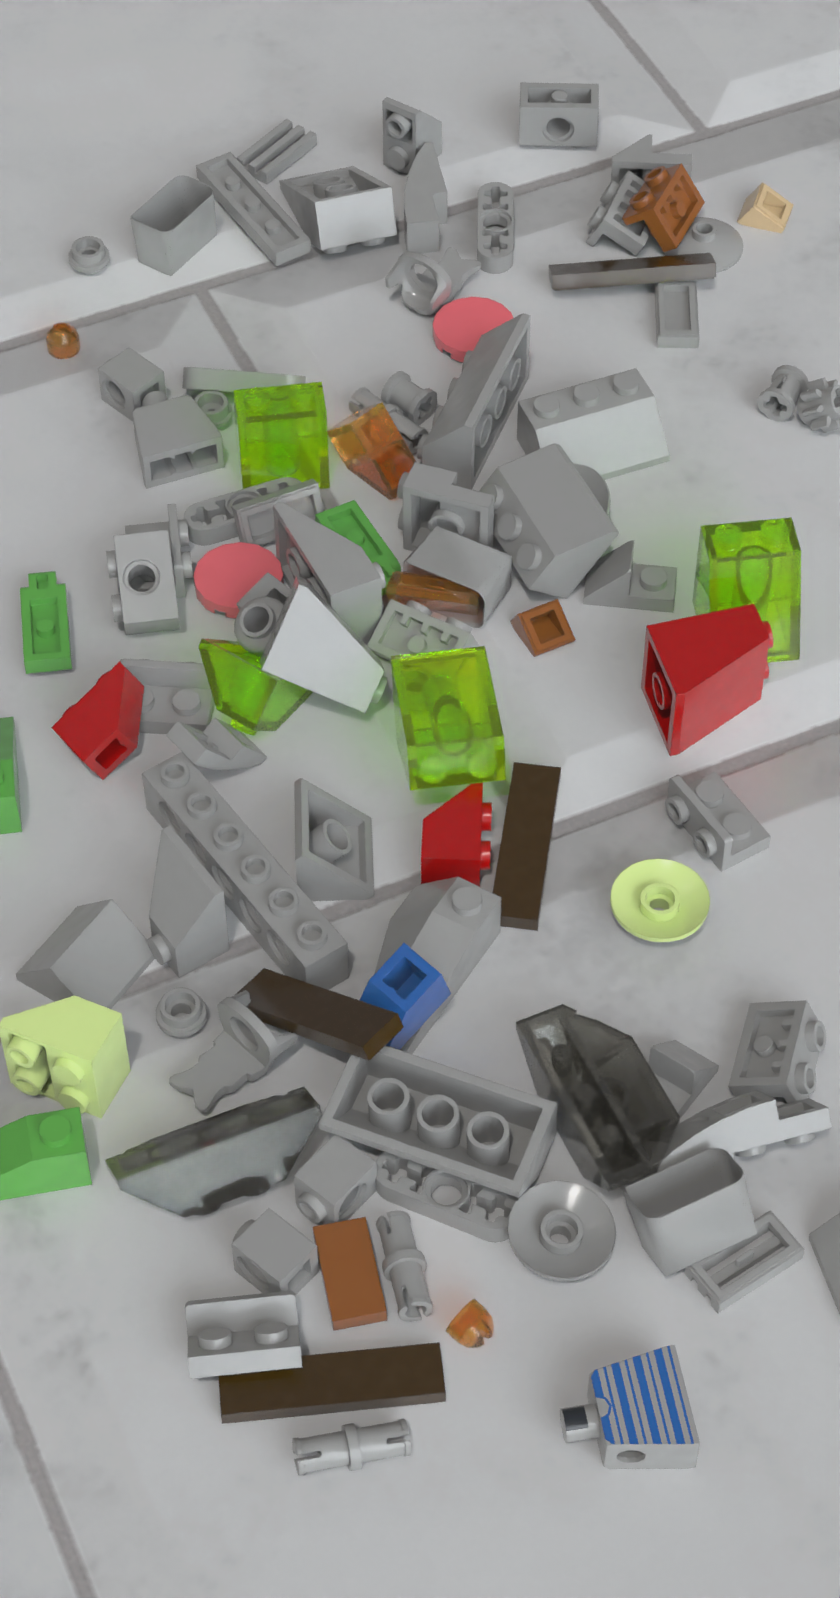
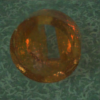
M58 322L53 325V328L48 330L46 336L47 350L52 357L68 359L78 354L81 348L80 338L74 326L66 322Z
M472 1299L454 1317L445 1332L458 1344L466 1348H479L484 1345L483 1337L489 1339L493 1336L494 1322L488 1310L476 1299Z

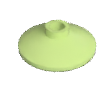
M648 859L630 865L618 875L611 889L610 904L613 915L618 923L632 935L652 942H672L690 936L702 926L709 912L710 896L705 882L688 866L668 859ZM654 908H662L664 910H655Z

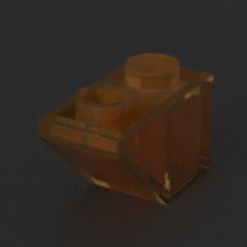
M382 402L357 410L326 431L348 470L387 499L392 500L398 497L397 490L400 478L404 472H410L416 460Z

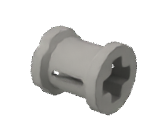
M791 365L777 367L772 374L771 386L761 392L758 397L757 404L759 410L771 420L785 421L791 417L795 411V401L800 397V393L807 392L808 390L807 382L809 381L803 371Z
M398 371L384 385L381 400L387 404H396L402 408L403 412L408 414V418L411 421L421 425L434 412L437 405V393L430 388H420L411 382V378L407 373Z

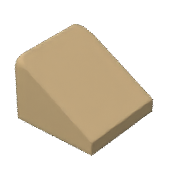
M762 182L746 198L737 223L748 227L782 233L786 227L793 204Z

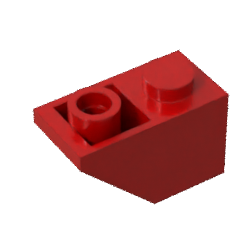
M119 661L110 671L104 673L98 679L96 685L76 704L66 709L62 717L51 727L71 750L103 780L138 746L144 685Z
M473 782L423 819L421 884L460 877L480 887V870H490L491 841H481L482 831H491L492 802H483V783Z

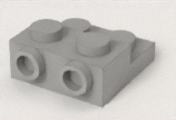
M414 462L409 473L404 472L402 474L397 496L403 499V506L398 518V529L403 530V549L414 551L436 526L493 548L494 495L457 486V472Z

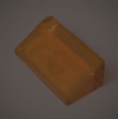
M395 571L392 573L387 585L386 594L388 601L392 599L406 605L408 600H413L432 610L468 615L479 614L481 595L470 588L443 577Z

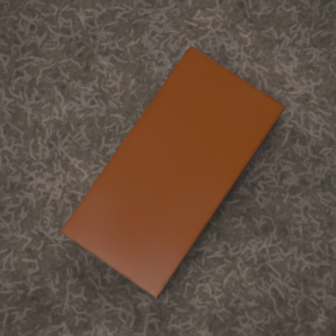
M366 1217L313 1226V1238L317 1245L318 1261L333 1331L387 1321V1310Z

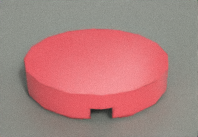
M466 297L453 300L443 305L435 314L433 321L435 345L442 353L443 349L451 353V359L463 362L467 351L475 349L481 335L513 319V315L504 305L489 298Z
M244 542L223 544L208 551L196 565L193 577L197 599L205 609L215 613V610L225 612L226 617L236 619L240 611L237 602L267 572L284 584L281 563L271 551L257 544Z

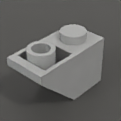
M389 97L382 101L383 165L408 175L416 155L425 142H433L437 157L442 153L441 121Z

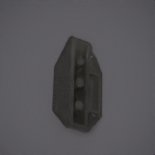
M564 1004L517 1021V1034L537 1096L557 1103L556 1130L583 1178L609 1192L656 1173L680 1123V1116L633 1037L598 1020L578 1015L577 1010Z
M303 1086L287 1092L288 1094L274 1095L152 1138L127 1149L122 1155L118 1154L106 1159L105 1163L121 1191L185 1218L191 1215L210 1214L219 1209L221 1204L241 1196L260 1195L269 1190L271 1185L286 1180L322 1116L321 1108Z

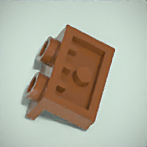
M682 163L669 168L659 166L651 170L644 177L645 182L638 193L630 199V206L622 217L625 225L644 220L650 234L657 240L663 252L676 249L705 203Z

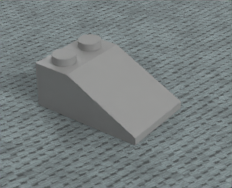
M354 166L279 180L280 189L303 232L311 239L312 245L323 250L326 254L344 252L347 250V245L360 242L363 246L379 245L385 242V237L397 235L392 187Z
M283 502L274 504L276 558L281 563L283 578L290 589L292 588L296 576L306 579L355 634L368 645L385 611L382 589L386 587V580L382 568L377 562L372 563L361 546Z

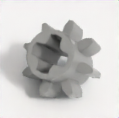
M824 377L807 382L809 391L800 393L797 403L800 419L806 425L811 426L812 431L822 429L826 433L840 429V385H838V381L835 379L827 382Z

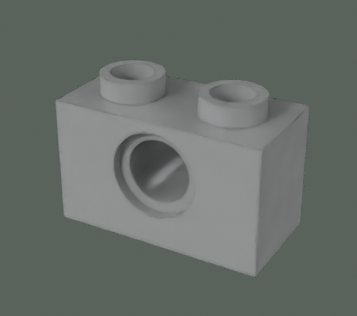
M520 82L519 145H532L535 147H597L599 84Z
M168 530L114 535L115 550L106 551L109 578H118L120 594L111 595L114 622H124L125 635L180 629ZM138 575H147L155 581L152 588L143 592L134 590L130 586V582Z

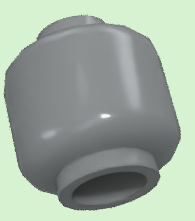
M267 596L258 597L247 602L238 612L234 622V633L238 643L257 661L261 659L284 606L279 600Z

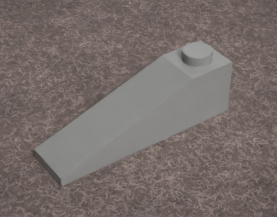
M453 877L416 885L391 917L375 973L405 943L442 974L451 992V995L400 1049L401 1051L410 1054L414 1053L499 935L501 923L500 896L460 877Z

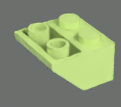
M71 996L3 1017L0 1022V1038L10 1083L25 1094L31 1096L40 1094L58 1101L65 1109L80 1107L81 1114L86 1112L102 1119L131 1071L122 1013L81 997Z

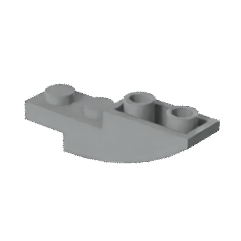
M757 1090L729 1098L684 1120L652 1143L618 1178L620 1189L626 1192V1186L710 1148H722L734 1159L733 1153L739 1157L758 1155L766 1151L767 1144L783 1140L786 1144H800L811 1141L815 1138V1132L832 1128L829 1107L810 1098L777 1106L776 1099Z

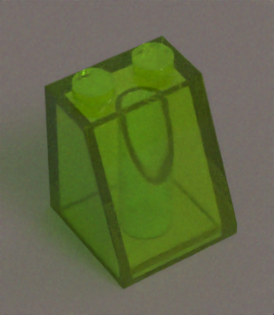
M322 382L233 390L235 437L242 489L283 477L295 478L301 482L314 479L318 482L319 489L330 488L327 411Z
M792 517L700 526L692 599L695 614L700 615L755 604L762 621L769 622L773 633L774 643L773 647L768 649V663L799 660L801 548Z
M485 646L390 656L396 740L410 791L506 780L504 734Z

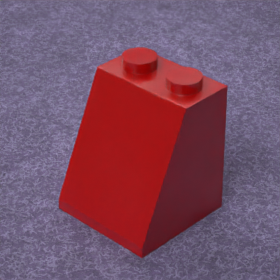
M755 604L646 626L641 689L669 756L682 753L761 699L764 679L769 677L768 649L773 647L774 639L769 622L762 621Z

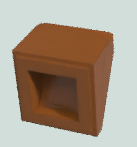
M558 599L519 613L510 620L513 629L533 657L576 640Z

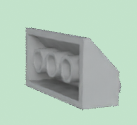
M522 313L481 335L475 349L467 351L460 377L452 379L445 405L437 407L430 433H424L420 439L417 458L422 460V464L457 472V486L472 490L528 380L531 315Z
M385 1045L369 1061L351 1054L319 1121V1129L520 1198L538 1178L556 1135L557 1103Z

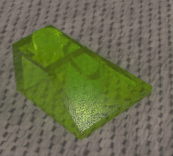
M204 638L200 641L198 648L216 709L232 718L230 725L241 732L256 735L257 731H277L313 693L311 690L262 671L261 657L248 653L238 641Z

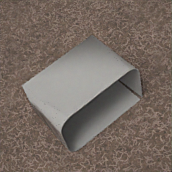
M177 176L131 215L130 220L138 261L163 274L172 276L217 235L214 195L211 186L189 176Z
M436 526L403 561V594L408 600L418 602L436 613L458 619L473 628H480L511 588L512 556Z
M722 1148L704 1150L626 1186L627 1194L623 1190L641 1245L666 1277L757 1234L743 1169Z

